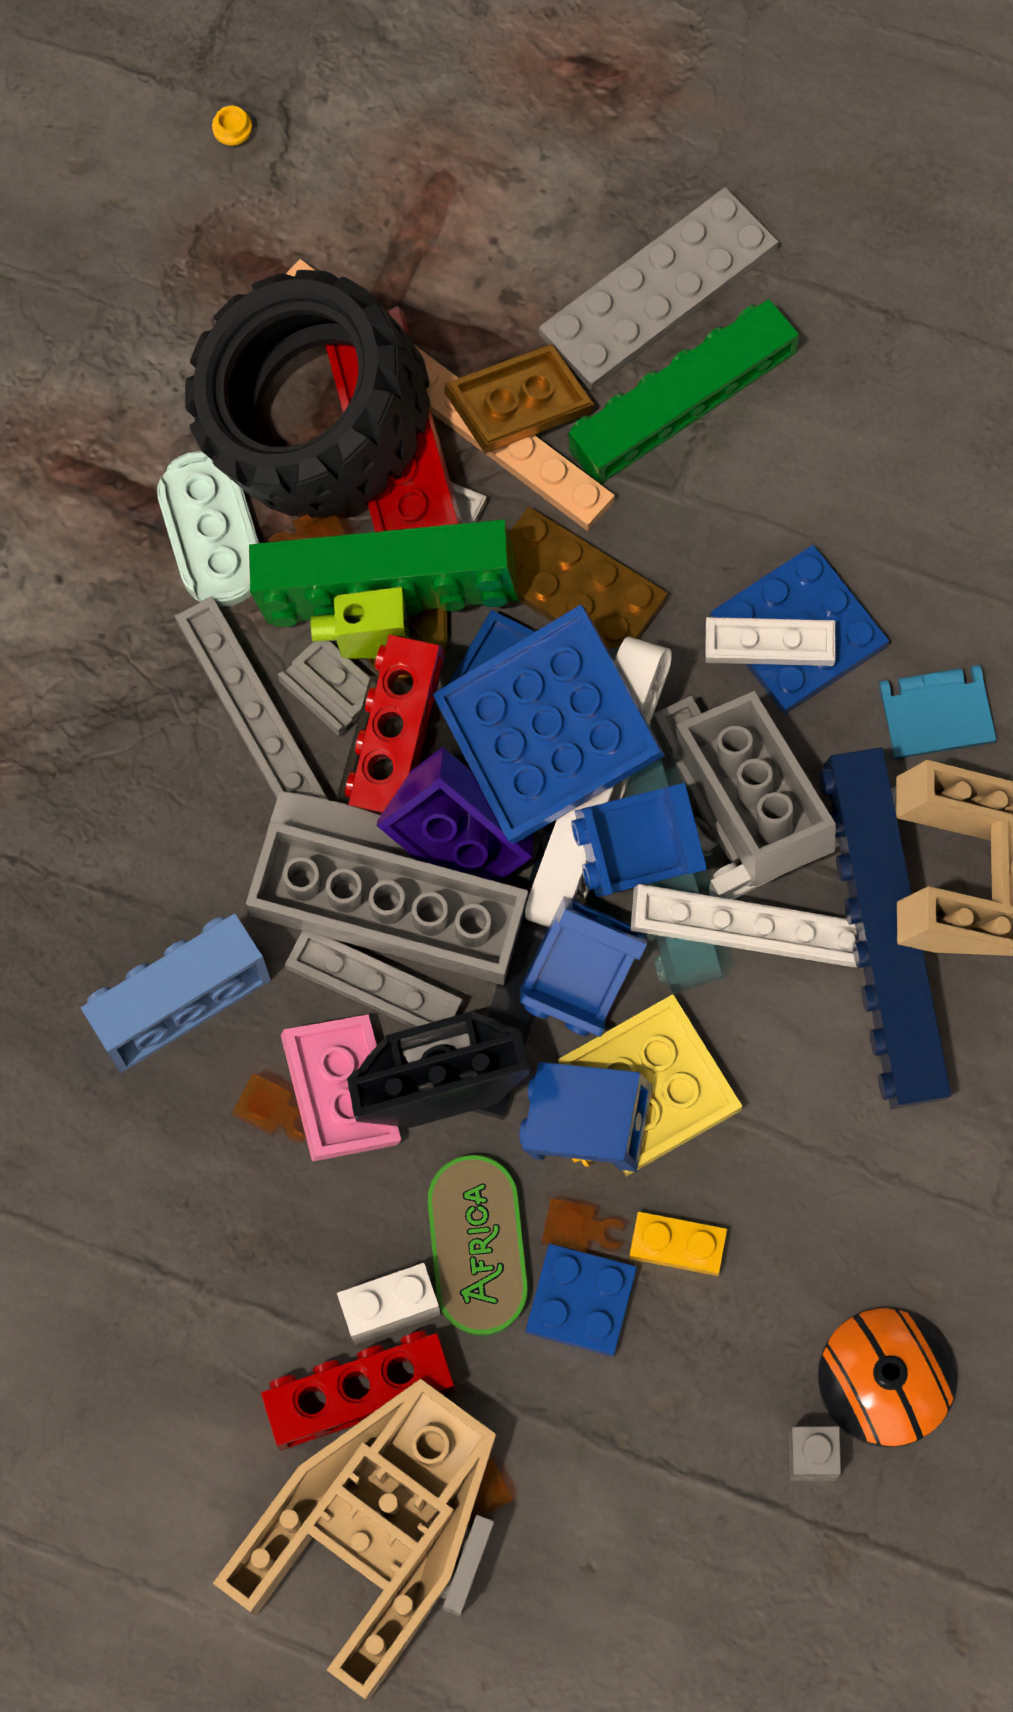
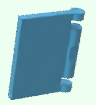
M980 665L971 666L970 671L973 683L968 684L964 683V675L961 668L898 678L897 685L900 695L891 696L888 680L879 681V693L882 699L894 760L996 743V735Z

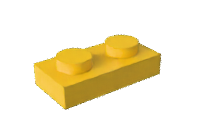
M638 1212L629 1259L718 1276L727 1229Z

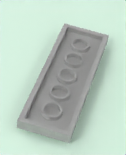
M724 187L539 326V336L548 345H554L567 366L592 391L777 251L778 241Z

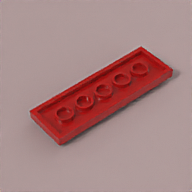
M398 306L388 310L387 312L410 336L404 312ZM325 344L344 412L354 394L358 378L356 349L353 346L344 344ZM429 409L424 434L416 432L417 450L408 465L399 476L394 472L387 477L386 489L367 501L375 532L462 524L431 409Z

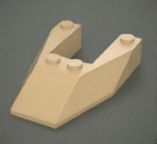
M925 760L896 777V818L991 841L992 901L928 886L897 902V944L935 953L1013 956V781Z
M422 1379L418 1380L298 1466L213 1584L256 1616L312 1538H314L381 1588L383 1592L327 1668L328 1672L369 1702L452 1578L496 1434Z

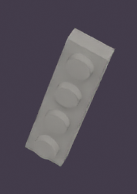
M305 931L301 932L285 963L287 970L412 1028L456 1016L463 1005V999L334 939Z

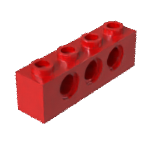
M388 635L386 645H380L375 662V669L380 671L376 688L370 687L365 704V711L370 713L366 730L361 729L359 731L355 746V754L360 755L356 772H350L346 783L345 796L350 798L348 805L381 815L411 770L420 764L435 700L433 693L437 691L446 653L439 645ZM401 675H411L413 677L412 689L404 695H396L393 690L395 680ZM391 717H401L403 720L401 733L392 738L385 737L383 732L385 722ZM382 759H391L393 763L392 774L387 779L376 780L373 774L376 763Z
M426 1330L414 1332L400 1339L402 1345L385 1351L383 1345L369 1347L356 1354L358 1360L340 1365L339 1360H332L315 1366L313 1368V1375L296 1380L293 1374L269 1382L270 1389L260 1393L279 1450L284 1451L354 1427L420 1379L443 1396L455 1393L454 1384L437 1333L428 1336ZM406 1362L414 1368L413 1377L405 1384H395L388 1378L391 1367L396 1363ZM363 1377L370 1382L369 1391L363 1398L351 1399L345 1395V1386L350 1379ZM314 1391L324 1394L326 1402L320 1412L307 1414L302 1411L301 1402L306 1394Z

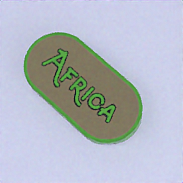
M479 1155L458 1157L446 1163L436 1173L428 1191V1212L437 1299L443 1315L459 1330L472 1336H493L505 1331L518 1319L527 1301V1277L518 1194L513 1178L498 1162Z

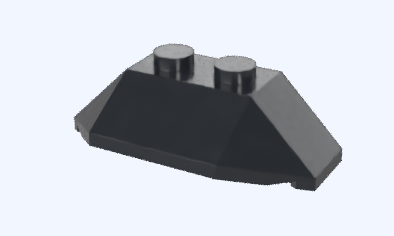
M470 1011L386 1035L366 1057L359 1069L351 1073L347 1081L353 1114L357 1122L413 1128L499 1103L530 1074L522 1033L519 1029L511 1026L508 1027L494 1019Z

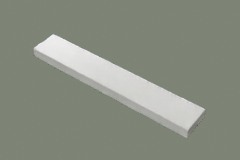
M642 884L634 887L630 931L857 968L853 955V942L858 941L855 924L849 925L845 918Z

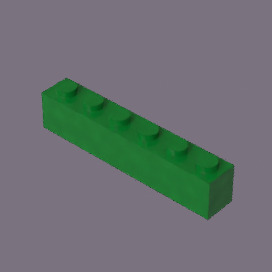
M767 299L758 306L754 304L748 306L738 315L736 321L725 328L722 326L715 328L705 337L703 343L692 350H682L672 359L670 365L659 372L652 371L646 374L639 381L637 387L625 395L619 393L613 396L605 404L603 410L592 417L587 415L579 419L569 432V452L586 473L602 485L795 355L799 333L770 299Z

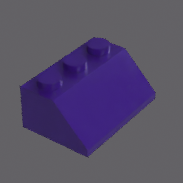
M441 747L411 770L377 820V827L416 860L495 882L501 881L531 859L533 855V833L517 843L511 844L508 842L473 772L444 747Z

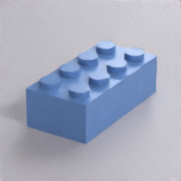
M235 913L228 918L220 916L213 919L203 927V933L190 941L184 939L172 944L165 950L164 957L151 965L143 963L136 966L126 974V980L113 988L107 986L95 991L88 997L87 1004L80 1007L120 1074L271 981L262 954Z

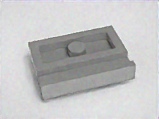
M330 641L313 642L292 661V665L286 671H281L278 674L279 682L338 736L343 733V730L350 723L353 724L366 712L365 704L370 687L376 688L377 686L349 658L341 657L339 649Z
M476 1515L473 1526L467 1527L459 1552L462 1556L456 1572L453 1571L450 1582L440 1596L446 1599L443 1605L444 1611L461 1617L493 1529L494 1521Z

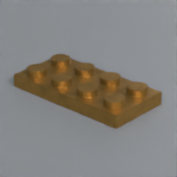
M529 506L509 531L516 553L518 600L552 622L582 604L587 609L614 661L624 639L627 637L639 639L668 600V593Z

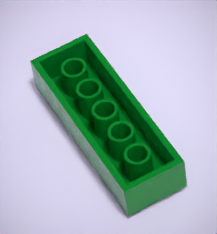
M505 519L249 544L250 593L267 624H273L277 627L294 626L298 621L311 620V616L335 615L334 597L338 595L402 587L408 615L420 614L425 609L440 608L444 611H459L468 605L483 604L486 607H501L506 605L507 602L518 601L516 553Z

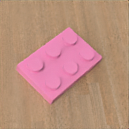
M369 1014L283 1030L281 1039L312 1162L399 1144L401 1137L398 1126L357 1122L353 1114L347 1078L354 1070L359 1069L366 1057L377 1046Z

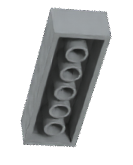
M270 821L245 905L250 917L504 985L525 912L528 890Z

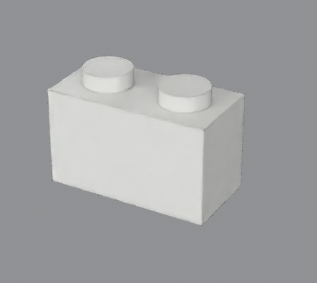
M424 1263L337 1293L355 1345L441 1315Z

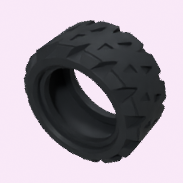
M297 270L295 276L280 273L255 282L251 285L254 291L248 295L238 294L233 296L213 316V319L217 321L212 330L204 331L200 335L192 353L190 364L196 369L194 375L186 378L185 409L195 419L189 425L190 430L200 450L213 461L212 463L250 496L258 499L272 510L290 516H297L299 511H304L309 517L316 518L343 513L345 505L349 501L353 502L357 507L361 506L383 492L387 486V477L393 472L399 476L416 453V432L424 434L430 409V399L426 391L430 381L424 359L413 344L415 343L414 340L365 288L347 277L338 278L327 271ZM344 344L355 347L358 357L357 383L350 403L340 418L324 433L308 442L289 447L264 445L260 432V409L264 394L277 372L293 357L316 346Z

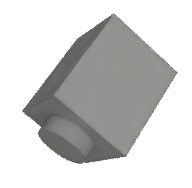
M839 1427L791 1428L788 1434L790 1481H836L841 1475Z

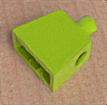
M402 587L338 595L334 597L335 615L311 616L312 641L337 640L340 655L346 659H376L380 645H386L388 635L410 639L409 617Z

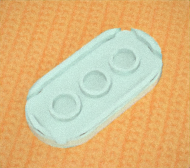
M202 451L186 453L174 459L167 466V471L160 478L157 486L159 504L179 572L186 590L196 600L202 602L213 597L218 607L233 606L251 596L249 544L259 543L243 489L215 467L212 463L213 461Z

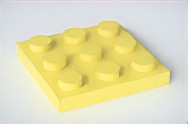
M673 994L605 1032L601 1037H596L558 1059V1064L640 1072L653 1085L637 1170L742 1111L740 1101ZM622 1170L626 1177L634 1173L633 1171Z

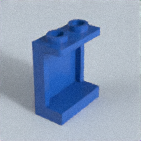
M685 783L574 811L576 820L571 821L573 837L578 847H584L587 863L582 864L583 876L589 890L594 889L596 897L631 889L638 884L646 885L707 870Z
M564 896L519 988L520 1002L525 1005L524 1008L529 1013L537 1017L547 1019L550 1015L564 1021L565 1026L569 1030L579 1035L588 1036L589 1033L601 1037L605 1030V1018L634 959L640 960L647 946L645 933L630 931V924Z
M538 1062L536 1076L533 1075L528 1085V1098L530 1101L528 1117L522 1121L520 1126L519 1138L522 1149L533 1159L544 1160L545 1155L608 1162L613 1163L619 1170L637 1172L653 1085L640 1072Z

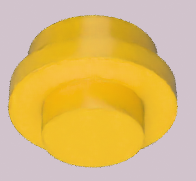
M223 107L213 119V134L224 145H239L245 142L252 133L251 118L240 107Z

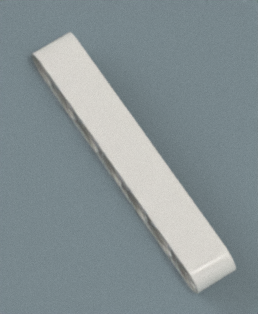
M627 637L618 650L615 663L649 725L669 672L672 652L669 648ZM630 776L556 820L527 900L525 909L527 920L549 927L564 896L579 903H585L589 889L584 880L582 864L587 863L584 847H578L573 837L571 821L576 820L574 811L622 799Z

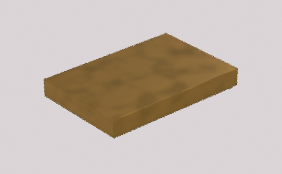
M553 344L447 382L444 388L445 395L484 453L590 414L594 405Z

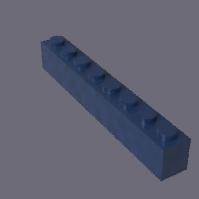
M883 747L831 755L824 764L825 769L820 770V784L824 796L830 795L833 812H829L836 824L835 838L839 840L841 855L836 856L837 872L840 881L847 882L850 897L844 901L845 914L848 924H855L858 941L853 942V955L857 968H863L866 985L861 987L862 1002L866 1012L872 1011L875 1029L870 1030V1043L874 1056L880 1055L883 1073L878 1075L880 1094L883 1100L889 1099L890 1109L943 1101L951 1097V1091L923 950L897 944V902L912 895Z

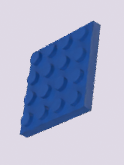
M582 604L433 693L507 841L511 844L519 842L665 756L587 609Z

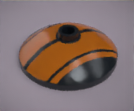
M878 1308L854 1315L833 1332L820 1357L818 1385L822 1401L829 1415L851 1437L877 1447H901L925 1438L942 1423L954 1401L957 1374L955 1362L947 1343L931 1324L907 1311L893 1308ZM886 1365L895 1366L899 1372L898 1379L893 1381L887 1380L882 1374V1368Z

